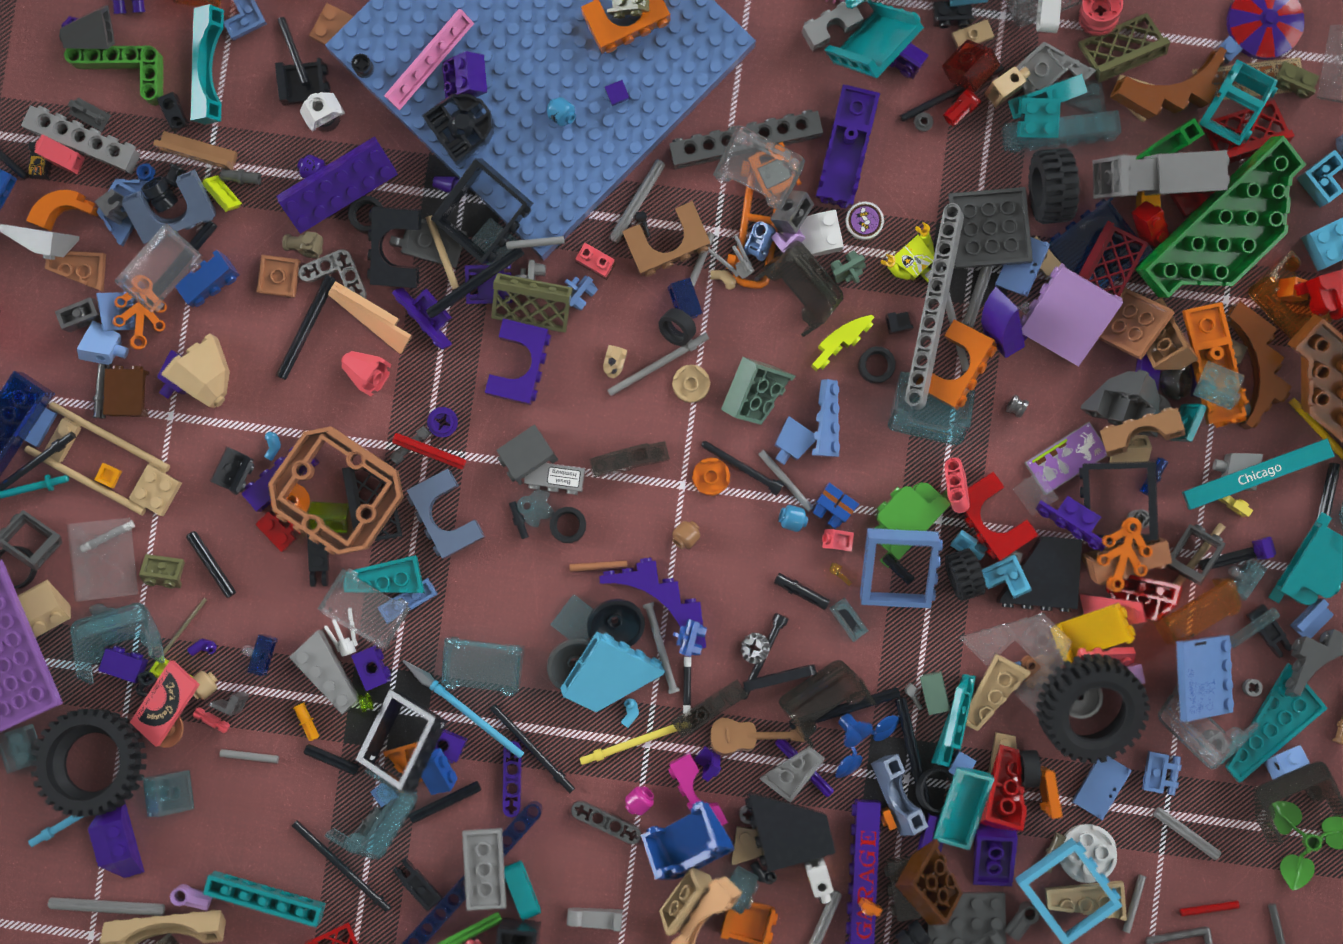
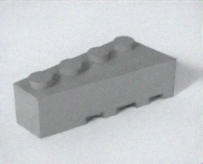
M323 629L317 630L289 657L341 714L347 712L361 699L350 678L345 673L343 665L334 653L332 645L329 644Z

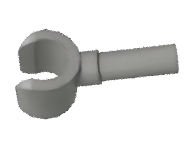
M909 683L904 691L914 701L918 710H921L923 707L914 695L918 689Z

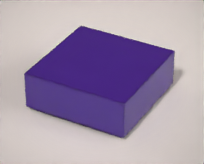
M623 80L605 86V91L612 106L630 99Z

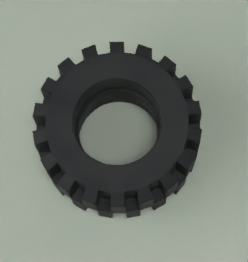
M967 548L945 556L947 575L952 589L960 601L985 594L984 575L978 559L971 549Z

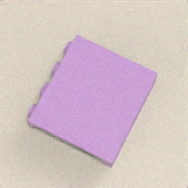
M1061 263L1059 267L1056 266L1050 275L1052 278L1048 284L1045 282L1039 291L1041 294L1038 299H1034L1031 302L1028 314L1021 317V327L1025 336L1079 367L1119 310L1123 301L1118 295L1114 294L1113 296L1067 269Z

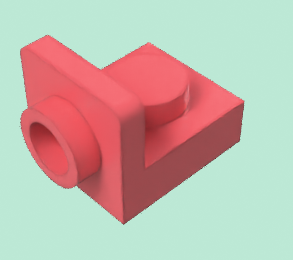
M825 529L822 536V547L852 552L854 533Z

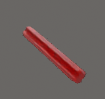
M395 433L392 443L460 470H463L466 464V460L399 433Z

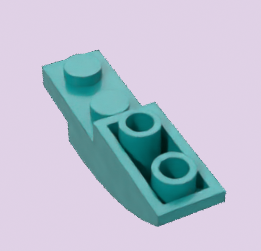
M1079 74L1008 100L1013 119L1021 117V114H1018L1019 98H1061L1062 103L1087 93V88L1083 75Z

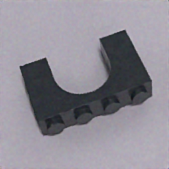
M375 206L369 211V222H372V228L368 233V240L371 241V249L368 250V260L371 262L370 268L367 270V279L370 280V285L417 288L419 286L420 267L393 264L386 258L382 244L385 235L392 229L420 230L421 209Z

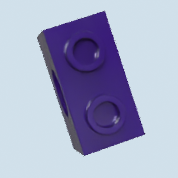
M372 646L351 655L366 691L391 681L389 678L391 677V672L388 666H384L382 661L384 655L380 648L377 649V646ZM371 662L377 665L375 673H372L368 668Z
M444 729L435 749L440 748V740H445L448 743V749H441L447 757L449 763H457L468 739Z

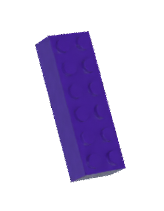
M374 136L278 194L277 199L301 234L397 176L398 173Z

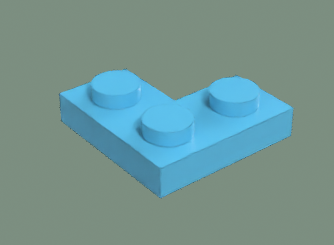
M1015 554L982 569L988 589L1006 582L1014 598L1032 591Z

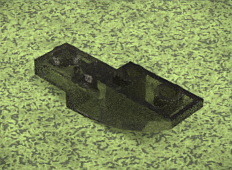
M662 441L628 447L589 460L593 477L596 478L629 471L632 468L669 461L670 458L666 442Z
M736 679L672 721V724L681 738H684L714 719L718 714L747 697L748 694L739 680Z

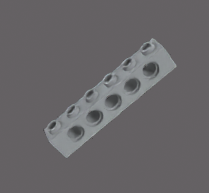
M30 105L21 124L23 128L39 136L43 134L74 151L132 175L141 155L135 150L136 147L127 142L123 145L118 142L119 139L111 135L104 137L101 135L102 132L90 127V130L83 128L84 125L78 121L73 120L71 123L66 121L67 117L59 113L52 115L49 113L50 110L42 106L36 108ZM50 120L49 126L45 127V123ZM68 128L67 132L62 135L63 129ZM85 135L84 140L79 142L80 137ZM102 142V147L96 149L97 144ZM119 149L120 153L114 157V152Z

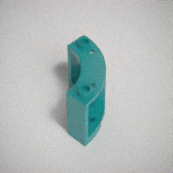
M1237 59L1218 91L1220 96L1214 97L1199 124L1240 146L1243 140L1245 142L1248 141L1253 133L1250 130L1269 97L1273 98L1278 90L1276 87L1278 80ZM1233 81L1262 96L1261 100L1233 86ZM1224 97L1254 111L1240 135L1211 120Z

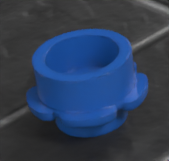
M147 163L139 165L136 170L138 179L141 181L153 179L155 175L154 167Z

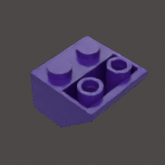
M909 43L889 66L900 70L903 76L914 79L929 55Z
M465 51L442 62L445 99L452 94L468 93L478 97L487 93L483 54Z

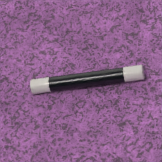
M687 656L684 657L683 715H691L692 657Z

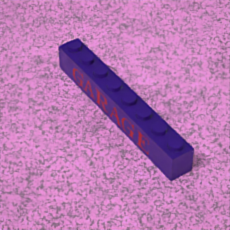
M855 799V804L851 806L854 824H851L850 827L853 843H850L849 847L852 863H849L848 872L852 877L851 883L848 882V894L851 895L850 902H847V914H850L849 922H846V934H849V940L845 944H874L876 915L873 914L870 917L864 914L859 906V902L864 897L876 904L881 810L879 800Z

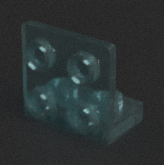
M1207 361L1193 395L1231 410L1241 396L1238 392L1244 375Z

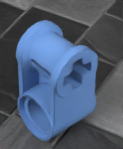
M761 221L755 223L744 246L746 254L753 255L758 260L763 261L768 255L773 241L771 237L776 233L775 228Z

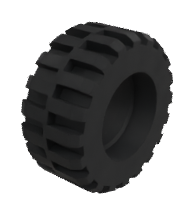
M1067 148L1038 150L1031 158L1028 174L1029 200L1033 216L1041 224L1069 222L1076 216L1079 204L1080 181L1074 154Z

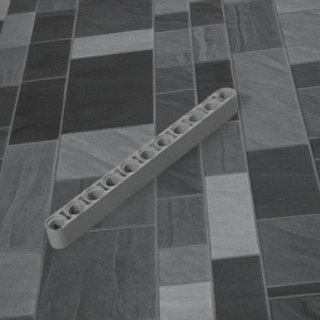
M955 203L946 205L943 210L905 396L907 404L914 410L923 409L927 402L964 220L962 210ZM952 212H958L955 217H949ZM954 230L952 235L946 236L947 231ZM950 248L947 254H942L944 249ZM942 266L947 267L944 272H938ZM937 285H943L940 291H935ZM934 303H939L937 309L931 310V306ZM934 321V327L928 329L927 325ZM931 340L930 346L923 347L925 341ZM922 359H928L924 366H919ZM919 377H924V381L920 385H916V380ZM915 396H920V400L913 404L912 399Z

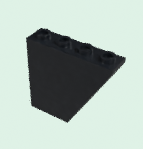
M1039 537L1020 564L1032 591L1014 598L1006 584L997 597L996 602L1002 603V607L1014 608V604H1021V608L1033 609V605L1040 606V610L1052 611V607L1060 608V612H1071V609H1078L1082 540Z
M746 792L748 797L745 799L746 807L752 813L750 823L752 829H756L757 836L754 837L757 848H761L762 855L759 856L762 868L765 867L768 872L836 853L827 815L824 812L754 792Z

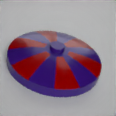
M1234 0L1227 14V31L1229 36L1243 48L1241 50L1243 54L1254 59L1271 60L1283 56L1298 43L1304 30V13L1298 0Z

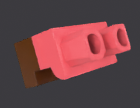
M584 243L575 258L577 264L589 271L592 270L593 273L605 280L609 278L616 265L615 259L587 243Z

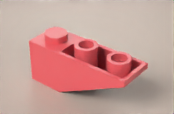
M43 134L35 144L34 152L55 166L78 175L85 157Z

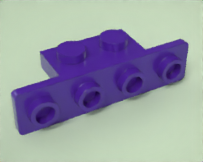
M399 288L392 292L396 301L404 306L409 316L417 321L422 331L431 337L437 347L442 350L452 345L450 340L441 331L442 327L452 318L448 312L444 310L434 318H430L426 313L429 307L438 302L428 289L423 290L415 300L404 288Z
M1069 496L1066 497L1058 510L1040 500L1036 510L1042 517L1053 520L1058 527L1067 529L1075 538L1086 541L1091 548L1100 551L1104 550L1106 546L1103 545L1102 538L1092 533L1101 516Z

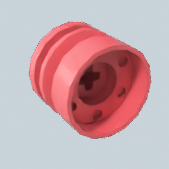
M1082 0L1078 17L1081 28L1094 36L1110 33L1114 30L1120 18L1123 0Z

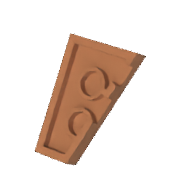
M69 251L64 257L55 256V260L46 259L45 269L104 292L106 254Z

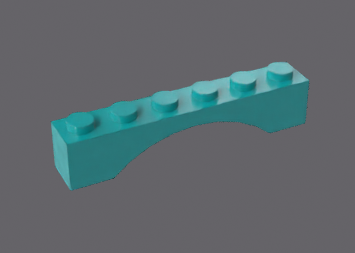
M210 4L196 7L193 12L191 121L204 125L221 122L222 106L214 88L212 63L217 41L224 29V10Z

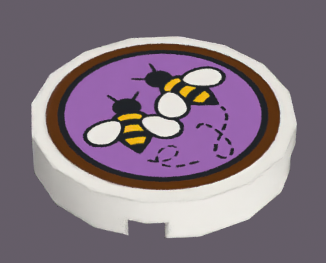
M859 202L853 205L848 211L845 220L848 231L853 237L860 240L874 238L882 230L884 224L883 213L880 208L870 202Z

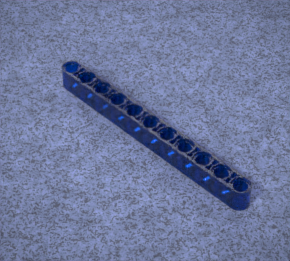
M529 802L503 830L502 835L509 836L512 839V843L509 845L503 843L504 857L540 818L543 808L539 802ZM529 807H536L538 814L535 816L530 815L528 812ZM522 821L525 824V829L518 830L515 823ZM465 875L455 883L401 944H411L410 939L412 938L417 939L419 944H426L466 900L465 887L463 885ZM450 895H457L459 897V901L456 903L452 902L450 900ZM437 909H443L446 916H438ZM426 923L430 924L432 931H426L423 925Z

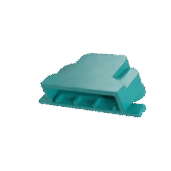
M1323 512L1320 513L1268 598L1279 604L1286 594L1298 603L1311 605L1317 601L1318 595L1330 598L1340 591V584L1343 581V536L1327 527L1332 517Z

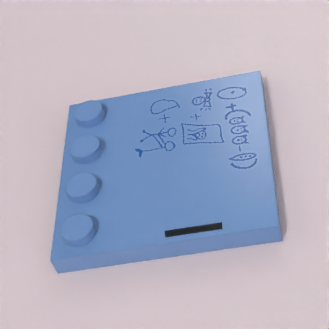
M1218 635L1176 642L1180 721L1188 722L1232 713L1234 701L1232 695L1230 635Z

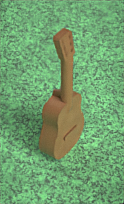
M729 718L716 720L710 732L711 747L716 754L721 756L732 755L738 751H752L757 740L790 739V741L803 743L806 741L804 729L790 730L789 732H756L755 725L752 722L739 723Z

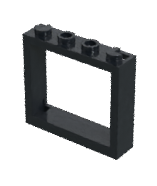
M475 158L431 220L482 264L492 263L498 256L497 251L500 247L503 248L506 242L509 241V235L518 230L520 227L519 222L522 218H526L530 214L531 206L534 203L482 158ZM482 170L522 204L487 252H484L447 219Z
M1156 461L1082 464L1083 467L1079 468V478L1083 479V487H1080V498H1084V506L1090 510L1089 470L1147 468L1149 534H1141L1143 540L1159 539ZM1095 534V535L1099 536L1100 538H1103L1105 535H1111V534ZM1124 537L1116 541H1124Z
M389 689L356 760L399 790L414 793L448 721L406 694ZM402 705H405L429 720L402 778L399 779L375 763Z

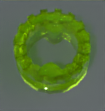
M365 693V696H358L363 712H366L368 708L370 710L374 708L369 693Z

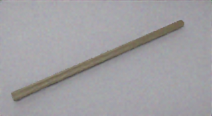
M206 598L200 602L159 656L163 657L205 604Z

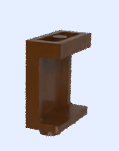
M113 365L112 369H105L103 415L148 417V409L144 408L145 378L146 375H149V371L144 370L142 366H131V369H124V366Z

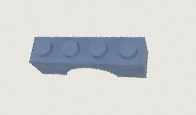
M887 755L872 762L871 766L900 836L915 835L926 829L928 825L922 810L916 807L904 792L902 777L905 774V770L899 755Z

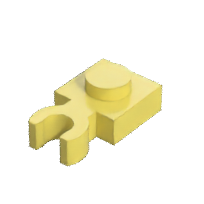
M1231 495L1218 499L1241 517H1249L1253 512L1248 507L1249 504L1242 499L1235 500Z

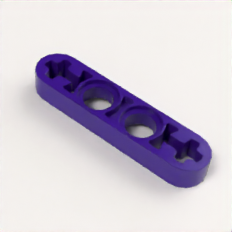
M515 740L511 741L514 745H516L519 749L522 750V747L519 742ZM504 747L503 812L507 817L512 818L517 816L521 810L522 757L518 758V761H507V758H511V752ZM509 764H515L518 767L516 774L508 773L507 766ZM510 783L516 784L518 788L514 794H510L507 791V785ZM506 797H518V800H513L514 807H517L513 813H510V810L507 809L510 805V799L506 800Z

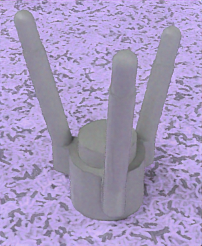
M737 235L734 238L740 252L736 246L732 247L740 260L735 265L736 269L712 249L708 250L709 253L732 271L735 277L740 275L744 279L755 271Z

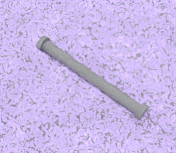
M654 602L643 605V608H646L660 660L665 671L669 687L668 694H672L680 690L679 687H676L654 612Z

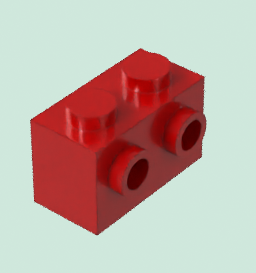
M1145 201L1131 212L1140 239L1148 242L1151 246L1156 248L1169 236L1168 224L1164 219V211L1161 207L1154 206Z

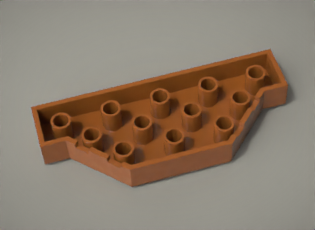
M1314 314L1287 343L1301 356V409L1343 444V335L1324 318Z

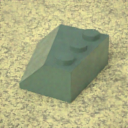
M742 357L721 410L735 418L762 425L774 408V401L779 394H784L786 391L784 387L789 380L793 381L796 376L769 364Z

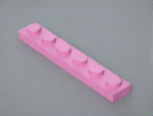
M458 9L384 95L398 110L406 104L474 25V22L463 10Z

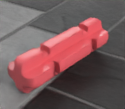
M200 707L196 708L193 713L194 718L202 720L203 723L214 729L218 728V731L226 733L230 727V723L221 721L219 717L205 712Z

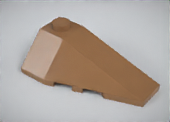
M1162 297L1155 300V302L1168 307ZM1172 316L1147 351V356L1155 370H1181L1198 360L1174 316Z

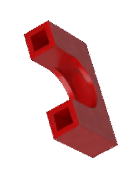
M993 471L968 488L970 506L963 514L966 517L964 521L970 529L973 528L977 533L975 536L981 545L985 544L988 550L986 552L991 560L999 562L1037 537L1038 534L1028 519L1005 533L993 532L983 524L980 514L983 503L1004 488V485Z

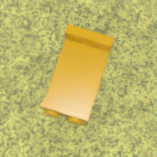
M1119 602L1054 624L1050 628L1063 661L1069 660L1070 663L1074 661L1073 657L1077 656L1079 648H1085L1086 651H1093L1094 648H1101L1103 650L1124 642L1132 643L1135 639L1134 628L1128 624L1126 619L1128 617L1124 606L1121 607Z

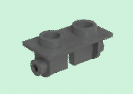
M79 97L77 100H70L68 103L71 109L70 115L100 131H103L111 117L110 114Z

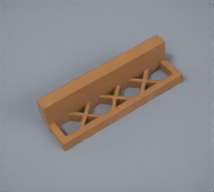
M163 131L161 141L154 140L153 143L160 151L227 170H233L238 155L236 151Z

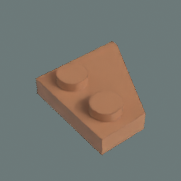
M326 3L309 36L311 39L325 45L354 16Z

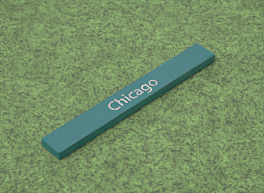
M1328 438L1182 491L1188 510L1335 457Z

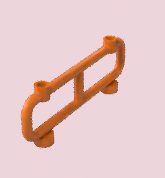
M759 150V151L755 152L753 155H755V154H757V153H760V152H762V151H764V150ZM775 151L759 157V159L762 157L774 159L777 156ZM747 161L742 162L740 176L748 177L738 237L743 248L746 242L749 221L767 223L778 232L771 221V217L750 214L755 175ZM784 193L775 196L773 214L783 200ZM772 241L766 257L762 280H745L740 275L735 277L733 274L737 284L747 288L761 289L769 283L771 274L775 275L777 264L773 263L776 246L774 241ZM728 254L727 262L736 269L735 265L740 260L736 255Z

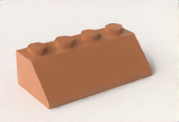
M1161 537L1158 540H1144L1146 545L1150 546L1153 550L1150 557L1140 556L1139 547L1135 541H1132L1131 546L1140 563L1147 567V570L1152 568L1162 569L1167 564L1172 563L1167 540ZM1123 542L1112 547H1105L1103 551L1092 550L1081 554L1082 561L1091 580L1099 585H1104L1109 577L1114 576L1119 556L1112 559L1107 566L1099 565L1097 557L1100 554H1106L1123 544ZM1147 548L1143 550L1144 555L1148 554ZM1105 556L1101 558L1102 563L1106 562ZM1129 558L1127 559L1122 579L1135 574ZM1139 567L1138 573L1141 574L1143 572V568Z

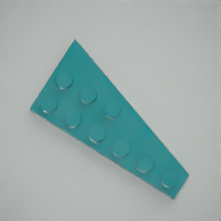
M1287 663L1225 766L1239 783L1328 709L1308 684H1306L1301 696L1290 697L1285 694L1286 682L1293 673L1290 663Z

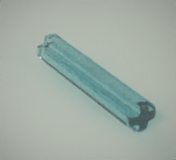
M1271 608L1230 637L1231 647L1236 648L1278 619L1280 613L1277 609Z

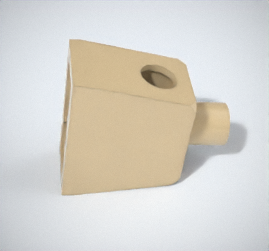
M1014 66L990 84L984 94L995 108L1023 87L1026 83V78L1031 75L1029 69L1023 66L1018 70Z

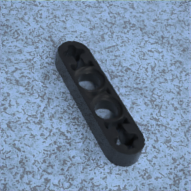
M815 664L805 665L743 681L744 690L752 691L815 675L817 672Z

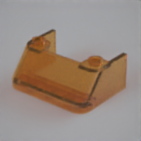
M1214 578L1212 581L1215 587L1163 617L1159 622L1152 620L1165 643L1177 645L1176 642L1190 640L1228 615L1231 617L1241 611L1242 603L1234 580L1231 578Z

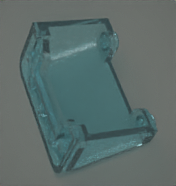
M901 371L898 376L891 406L888 428L896 432L946 444H961L970 429L975 389L968 392L965 405L960 407L958 411L929 395L925 407L921 410H914L905 400L910 372ZM915 396L912 399V403H917L920 400V396Z
M448 636L444 639L441 683L445 684V688L456 689L457 686L503 691L502 695L514 696V693H518L520 688L525 646H508L509 644H496L466 639L459 640L458 637Z

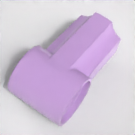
M187 884L179 885L170 894V900L176 906L185 905L206 911L209 909L213 898L203 895V890L191 888ZM178 891L184 892L185 899L178 897Z

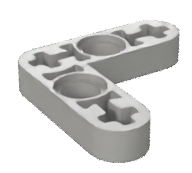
M337 250L304 264L298 271L299 277L307 283L314 282L338 271L346 288L355 292L354 287L351 286L349 288V285H356L357 289L362 291L360 296L363 298L367 297V291L354 260L346 250ZM341 254L347 256L345 259L348 266L352 265L351 267L345 268L344 264L338 261L341 259ZM324 261L330 263V268L327 271H322L320 268L321 263ZM306 269L309 271L317 269L320 272L318 275L315 271L310 273V278L303 276L306 273ZM348 271L355 273L354 280H346L345 275Z

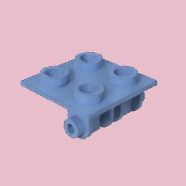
M131 289L119 293H96L103 331L135 330L136 314L130 317L122 327H116L113 324L115 316L123 314L136 304L134 297L127 301V305L124 308H117L114 304V300L118 296H123ZM122 299L117 300L119 305H124ZM116 318L117 324L123 323L121 318Z

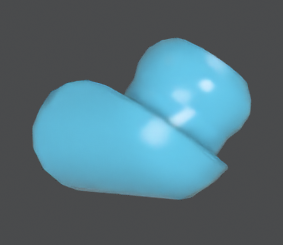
M631 698L626 699L624 702L627 715L621 721L627 728L639 715L638 704Z

